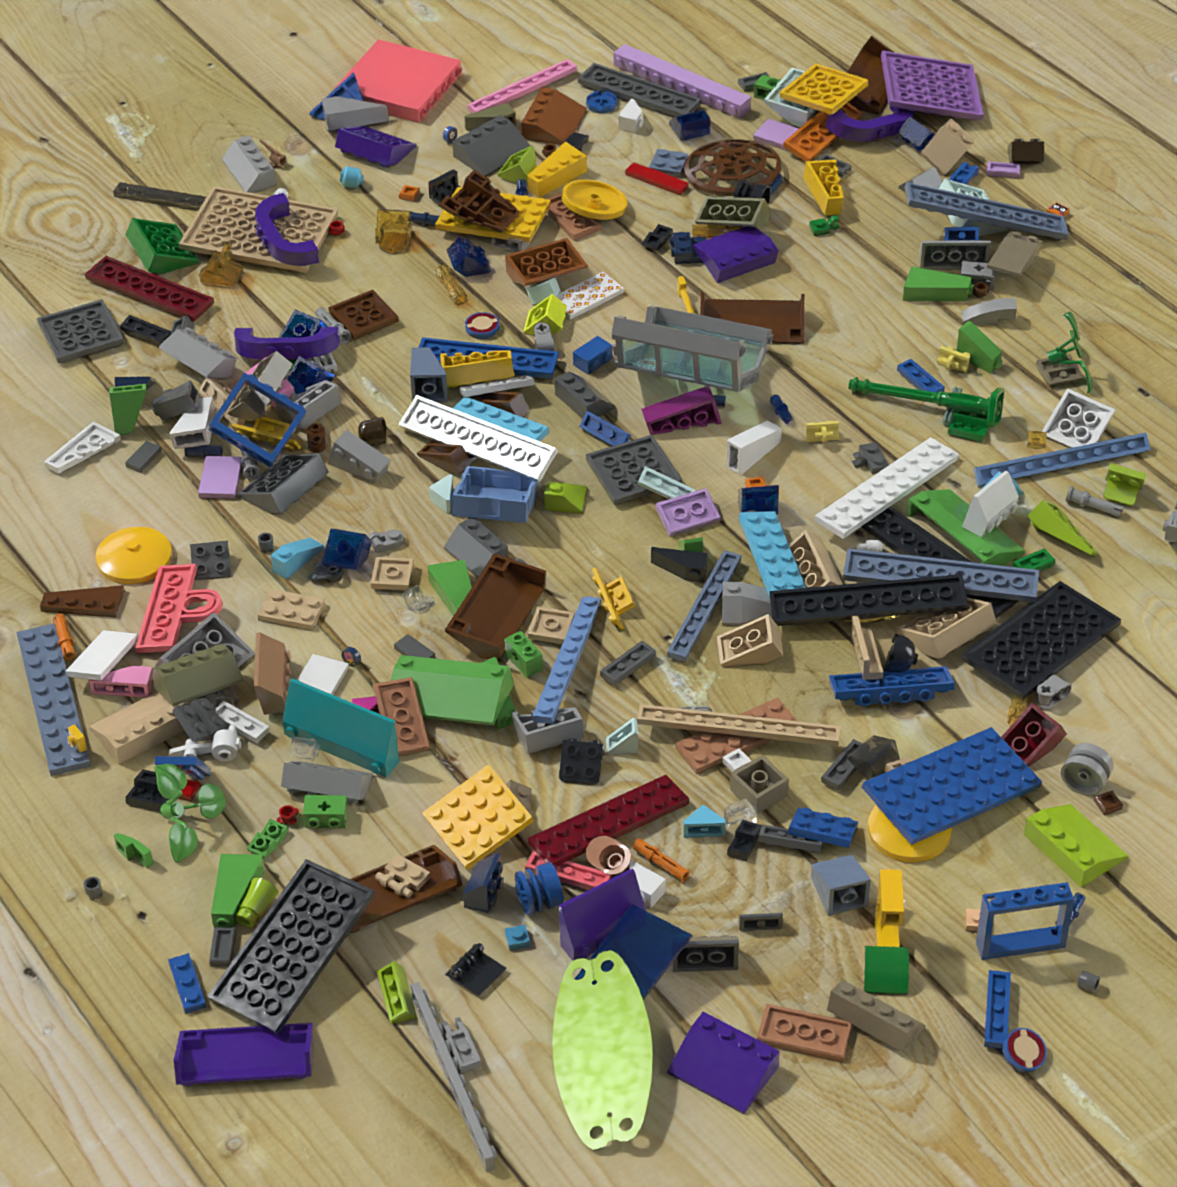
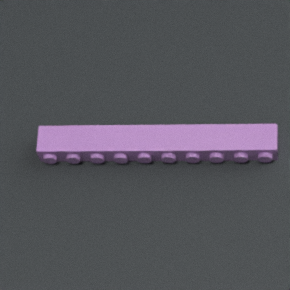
M626 44L614 52V66L632 74L700 98L701 103L739 119L751 110V97Z

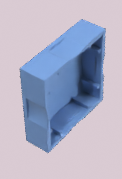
M467 466L462 475L461 482L457 485L452 495V516L526 523L539 494V482L509 470Z

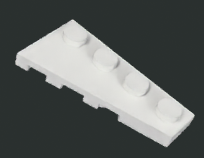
M92 422L45 460V467L59 474L121 440L120 434Z

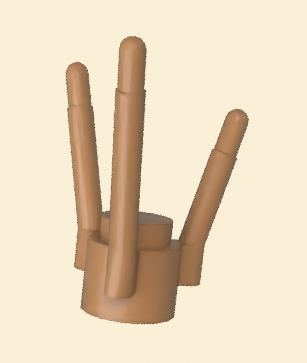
M262 139L259 140L266 149L272 152L269 158L271 160L269 162L273 168H276V166L282 167L286 163L287 157Z

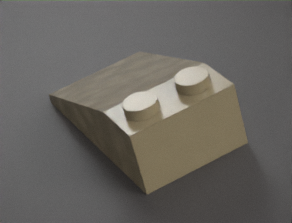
M1010 232L999 245L987 264V268L1020 277L1038 260L1042 241L1037 240L1038 238L1034 236L1026 237L1022 236L1019 232Z

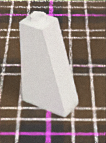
M212 397L199 398L197 408L185 412L170 431L174 449L210 444L212 432L208 430L209 424L216 415Z
M766 421L727 440L726 468L741 476L781 442L782 428Z

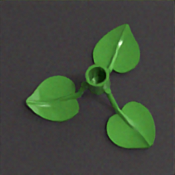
M161 764L154 766L157 786L161 795L171 800H168L161 806L160 812L163 818L176 822L169 832V844L174 862H179L196 850L198 838L193 828H186L187 824L177 818L183 815L185 809L200 807L203 817L215 818L223 811L226 798L219 787L209 783L199 788L197 792L199 803L183 806V804L176 800L182 795L181 790L187 785L184 771L172 764Z

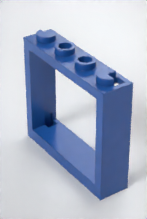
M244 372L209 424L208 430L271 468L305 417L306 410L301 404L290 401L285 394H279L274 391L269 384H263L254 375H248ZM244 384H247L297 415L272 454L219 422Z
M1068 882L983 894L976 945L981 960L1066 948L1074 897ZM1060 905L1057 924L1054 927L991 936L994 915Z

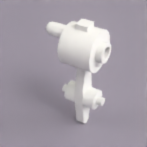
M230 725L228 730L217 731L211 743L198 744V742H192L191 739H188L184 746L170 749L169 756L197 757V755L212 752L213 757L217 760L231 761L236 758L238 749H241V741L236 734V726Z

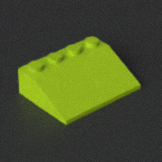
M1072 804L1041 809L1026 819L1024 835L1080 887L1088 884L1128 858V855Z

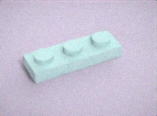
M646 466L637 483L667 499L695 492V489Z

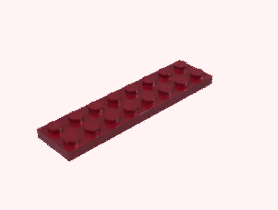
M108 256L103 257L85 273L87 280L180 317L188 316L193 322L214 304L213 297Z
M665 774L529 837L528 844L545 863L551 862L556 867L586 853L587 846H589L588 844L593 839L599 836L616 839L688 805L689 797Z

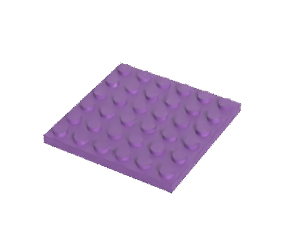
M882 51L881 60L889 107L982 121L984 115L973 65Z

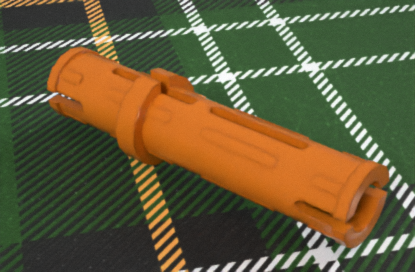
M56 614V617H53V622L55 623L59 638L58 645L61 646L64 660L72 661L76 657L73 648L74 641L70 637L65 616L63 614Z
M638 838L633 844V850L646 857L648 862L657 864L681 882L688 878L690 871L661 853L660 849L656 846L652 847L641 838Z

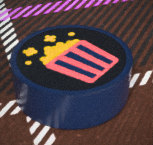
M347 647L341 653L343 661L349 663L351 667H355L361 661L360 653L353 647Z

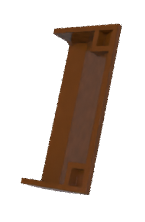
M871 35L847 71L848 74L868 79V86L847 103L860 111L878 115L888 99L881 53L882 51H894Z
M701 292L700 315L772 329V343H804L805 294H801L799 301L705 299L704 292Z
M494 553L448 623L445 632L479 657L487 660L495 657L499 663L505 653L504 639L519 631L546 587V570Z
M431 845L404 856V858L429 871L431 878L418 891L410 888L413 891L410 898L397 895L395 890L390 887L385 888L375 879L378 872L384 875L387 874L384 869L387 864L351 878V880L374 890L376 895L349 933H355L364 926L443 893L454 892L458 887L463 886L457 863L436 845Z

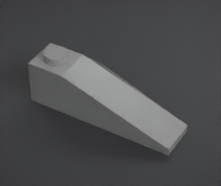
M338 96L322 99L327 131L389 121L387 105Z

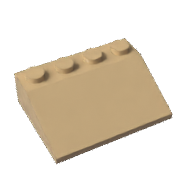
M967 597L968 610L919 614L896 629L901 635L908 637L924 654L941 659L952 650L959 649L967 641L974 640L977 635L989 631L997 623L991 603Z
M158 691L89 726L93 734L119 765L185 731L172 712L176 706H172Z

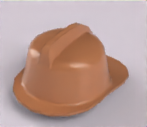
M599 836L588 844L586 857L588 862L594 867L613 876L620 875L629 870L631 852L625 845L607 836Z

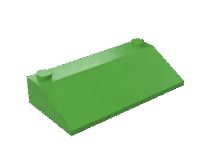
M950 489L922 491L909 498V517L922 511L978 557L982 564L1004 566L1025 554V550L996 526L983 537L963 528L962 525L970 505Z
M400 655L391 677V681L409 677L413 678L423 718L485 725L495 724L514 685L509 666Z

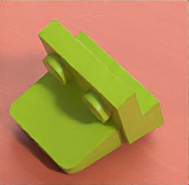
M1110 463L1105 478L1107 484L1103 497L1118 504L1133 506L1138 490L1142 489L1147 473Z

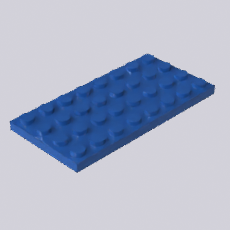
M990 727L863 782L862 789L912 845L1040 788L1042 781L1000 735Z

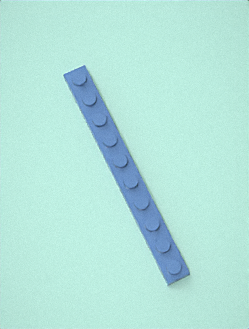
M1141 433L975 467L973 470L977 486H983L999 471L1002 473L1007 471L1012 479L1143 453L1151 449L1147 433Z
M582 597L532 715L533 722L553 724L602 605L601 598Z

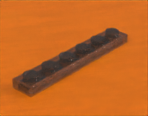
M119 182L113 191L114 197L194 211H199L206 199L205 196L122 182Z

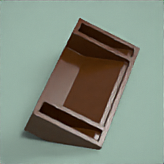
M519 392L485 393L477 399L479 402L523 418L530 411L522 394ZM433 440L417 452L420 458L448 473L461 474L467 466L477 459V457L467 454L462 445L441 444Z

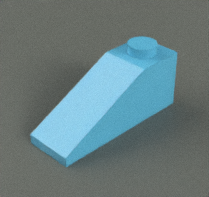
M310 537L282 545L270 555L273 572L288 579L324 549V545Z

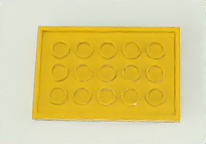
M457 187V189L455 190V192H454V194L452 195V197H453L462 187ZM500 193L505 200L508 199L520 212V215L503 232L457 218L443 210L435 223V227L437 230L507 240L513 238L530 243L551 206V200Z

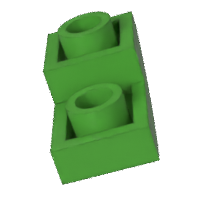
M270 819L263 831L256 833L247 850L254 854L263 855V858H266L289 831L288 827Z

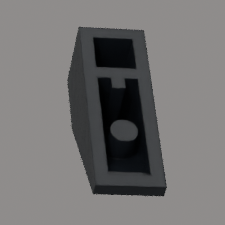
M651 547V563L686 581L704 582L708 565V553Z

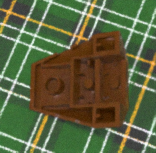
M473 170L465 178L463 187L453 197L448 195L439 203L440 208L457 218L503 232L520 215L519 210L508 199L505 200L500 195L501 191L498 188L495 189L491 185V181L476 170Z

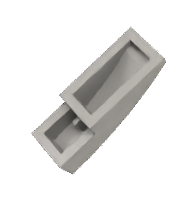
M1016 298L990 300L963 310V325L968 321H971L974 325H998V319L1016 320Z

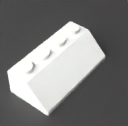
M1004 471L973 496L962 525L963 528L983 537L987 532L990 533L995 526L998 527L1003 519L1006 520L1010 513L1013 514L1018 507L1016 502L1019 495L1009 472Z

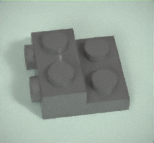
M207 698L194 699L189 705H178L172 710L192 742L213 740V736L217 731L228 730L225 720L217 714L215 705Z

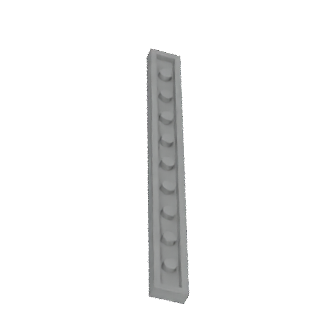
M419 982L411 984L413 1002L485 1171H491L495 1169L494 1159H497L496 1151L493 1145L489 1146L487 1142L489 1141V1136L486 1128H481L480 1114L477 1109L474 1110L472 1107L474 1102L471 1093H466L465 1079L462 1074L459 1075L457 1072L459 1068L456 1058H451L450 1056L451 1048L448 1040H443V1029L441 1024L435 1021L436 1013L434 1007H429L428 1005L429 997L426 989L422 990Z

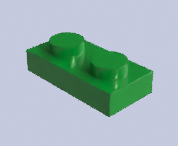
M1043 548L1013 561V567L1035 569L1040 572L1054 566L1056 559Z

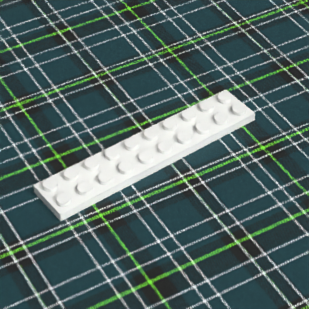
M416 395L398 424L405 430L441 444L462 445L469 455L538 482L541 481L558 452L555 447Z
M930 437L816 514L814 522L844 539L957 461L959 453Z

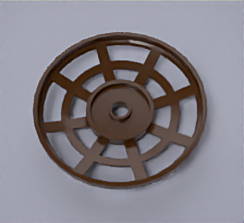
M726 139L703 145L693 151L684 164L685 177L693 187L719 196H733L736 187H717L715 184L718 180L740 181L762 172L768 177L754 183L755 186L758 183L770 186L781 173V159L775 150L763 143L746 139ZM729 145H740L741 147L730 148ZM719 147H722V148H723L722 150H720V151H718V152H712V150H714V149H716V148H719ZM752 148L758 153H749L747 149ZM695 156H700L699 165L689 169L690 161ZM705 156H713V160L703 163ZM752 158H762L760 165L752 162ZM767 158L776 159V166L773 172L764 168ZM713 165L717 171L714 173L706 167ZM750 167L754 168V170H752L751 172L743 174V172L747 171ZM701 170L712 178L706 184L695 178L692 174ZM724 173V174H736V175H734V176H728V175H722V174Z

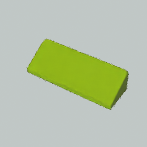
M393 961L377 971L391 1024L412 1020L417 1017L404 968L396 961Z

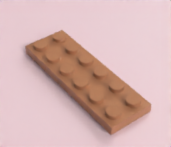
M778 697L739 714L797 721ZM701 731L676 742L675 749L697 775L723 763V757L738 748L745 753L774 739Z

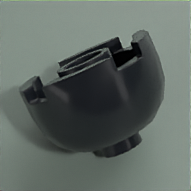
M895 633L891 641L894 645L891 646L887 654L885 671L900 673L909 670L911 665H916L918 654L915 653L914 643L908 637Z

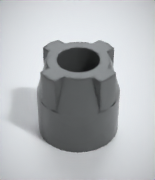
M267 532L261 533L258 536L261 552H272L274 544L272 534Z
M97 877L87 878L83 884L86 895L89 896L90 900H94L99 896L102 897L103 892L100 879Z
M1083 970L1078 978L1077 987L1095 993L1100 982V976Z

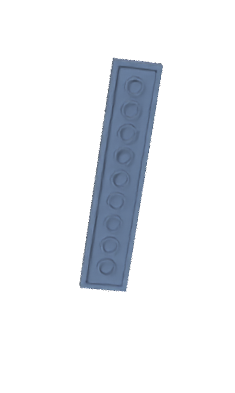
M906 182L905 185L907 203L912 208L926 209L929 212L935 211L944 215L958 216L961 219H972L976 222L1004 226L1008 229L1036 233L1040 236H1050L1055 239L1067 240L1069 235L1065 218L1061 215Z
M848 548L843 580L866 583L963 574L966 595L1036 603L1039 570Z
M55 623L16 632L50 776L90 767L87 750L79 753L75 747L72 748L67 739L69 736L68 727L75 724L81 733L82 729L69 678L66 674L61 646L58 645L59 638Z

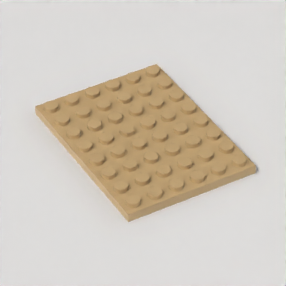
M213 186L179 242V249L298 272L307 273L311 266H294L279 262L271 256L266 247H263L261 238L257 237L255 211L257 206L270 196ZM288 200L290 215L274 220L273 224L281 237L288 242L300 243L313 240L319 250L329 232L330 223L335 221L338 215V209Z

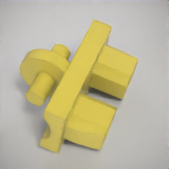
M941 346L937 363L944 365L946 370L955 369L966 373L971 354L967 352L960 353L950 346Z
M838 421L806 424L807 442L822 441L826 443L830 440H839Z

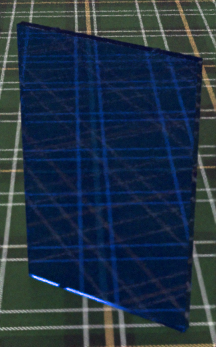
M632 904L589 960L595 959L602 952L614 951L627 965L644 1001L692 938V935L649 913L647 910ZM606 960L601 964V970L604 972H608L614 967V963L611 960ZM583 968L575 977V980H580L585 976ZM597 980L592 981V984H597Z

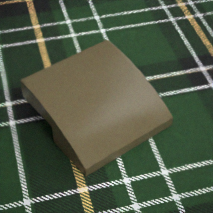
M1068 354V358L1065 361H1073L1070 354ZM1049 358L1039 359L1036 362V366L1048 386L1083 380L1078 364L1061 365L1060 362L1051 365Z

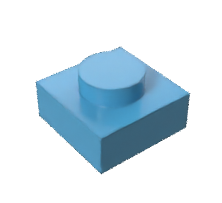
M526 925L504 929L509 950L530 946Z

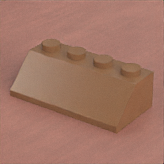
M259 632L256 633L254 688L264 715L284 712L290 682L288 676L291 675L289 662L292 661L291 653L286 650L284 643Z

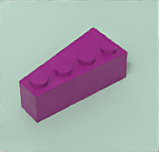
M704 386L641 409L650 435L673 432L677 428L686 430L690 429V426L696 425L705 427L708 423L714 422L716 425L722 424L710 386Z

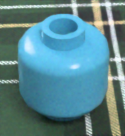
M346 166L345 169L341 170L339 182H342L344 187L357 189L359 184H363L364 175H361L359 168Z

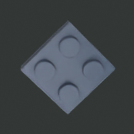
M657 149L649 168L680 178L688 154Z

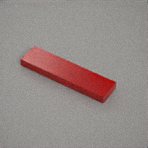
M635 162L625 170V175L678 195H681L689 187V182Z

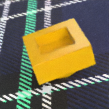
M75 724L68 727L69 736L67 739L72 748L75 747L79 753L86 751L84 735Z

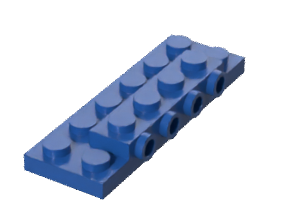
M947 666L909 669L900 673L883 671V679L863 680L862 673L829 675V683L835 699L846 701L853 698L855 705L859 706L877 703L886 705L890 702L908 703L914 700L924 702L935 699V692L946 693L949 690H954V681Z

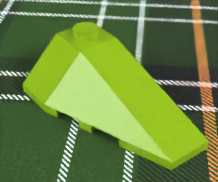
M1042 500L1029 513L1030 523L1037 530L1041 529L1090 555H1099L1085 537L1078 535L1080 533L1078 528L1069 523L1071 520L1056 504Z

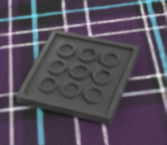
M103 299L37 318V323L58 363L125 344L124 338Z
M653 435L585 454L587 463L614 505L654 493L637 484L645 466L682 483L681 477Z

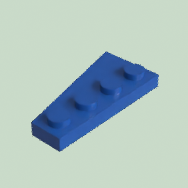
M155 756V765L172 764L178 766L186 775L191 776L192 779L202 780L205 779V776H210L211 768L197 757Z

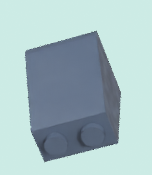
M430 347L412 348L410 368L412 402L416 395L434 402H448L446 372Z
M852 855L812 864L811 879L828 916L868 906L871 879Z

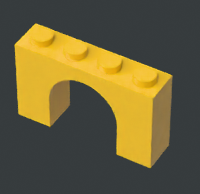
M880 870L875 916L876 946L900 947L899 925H903L904 918L902 870Z

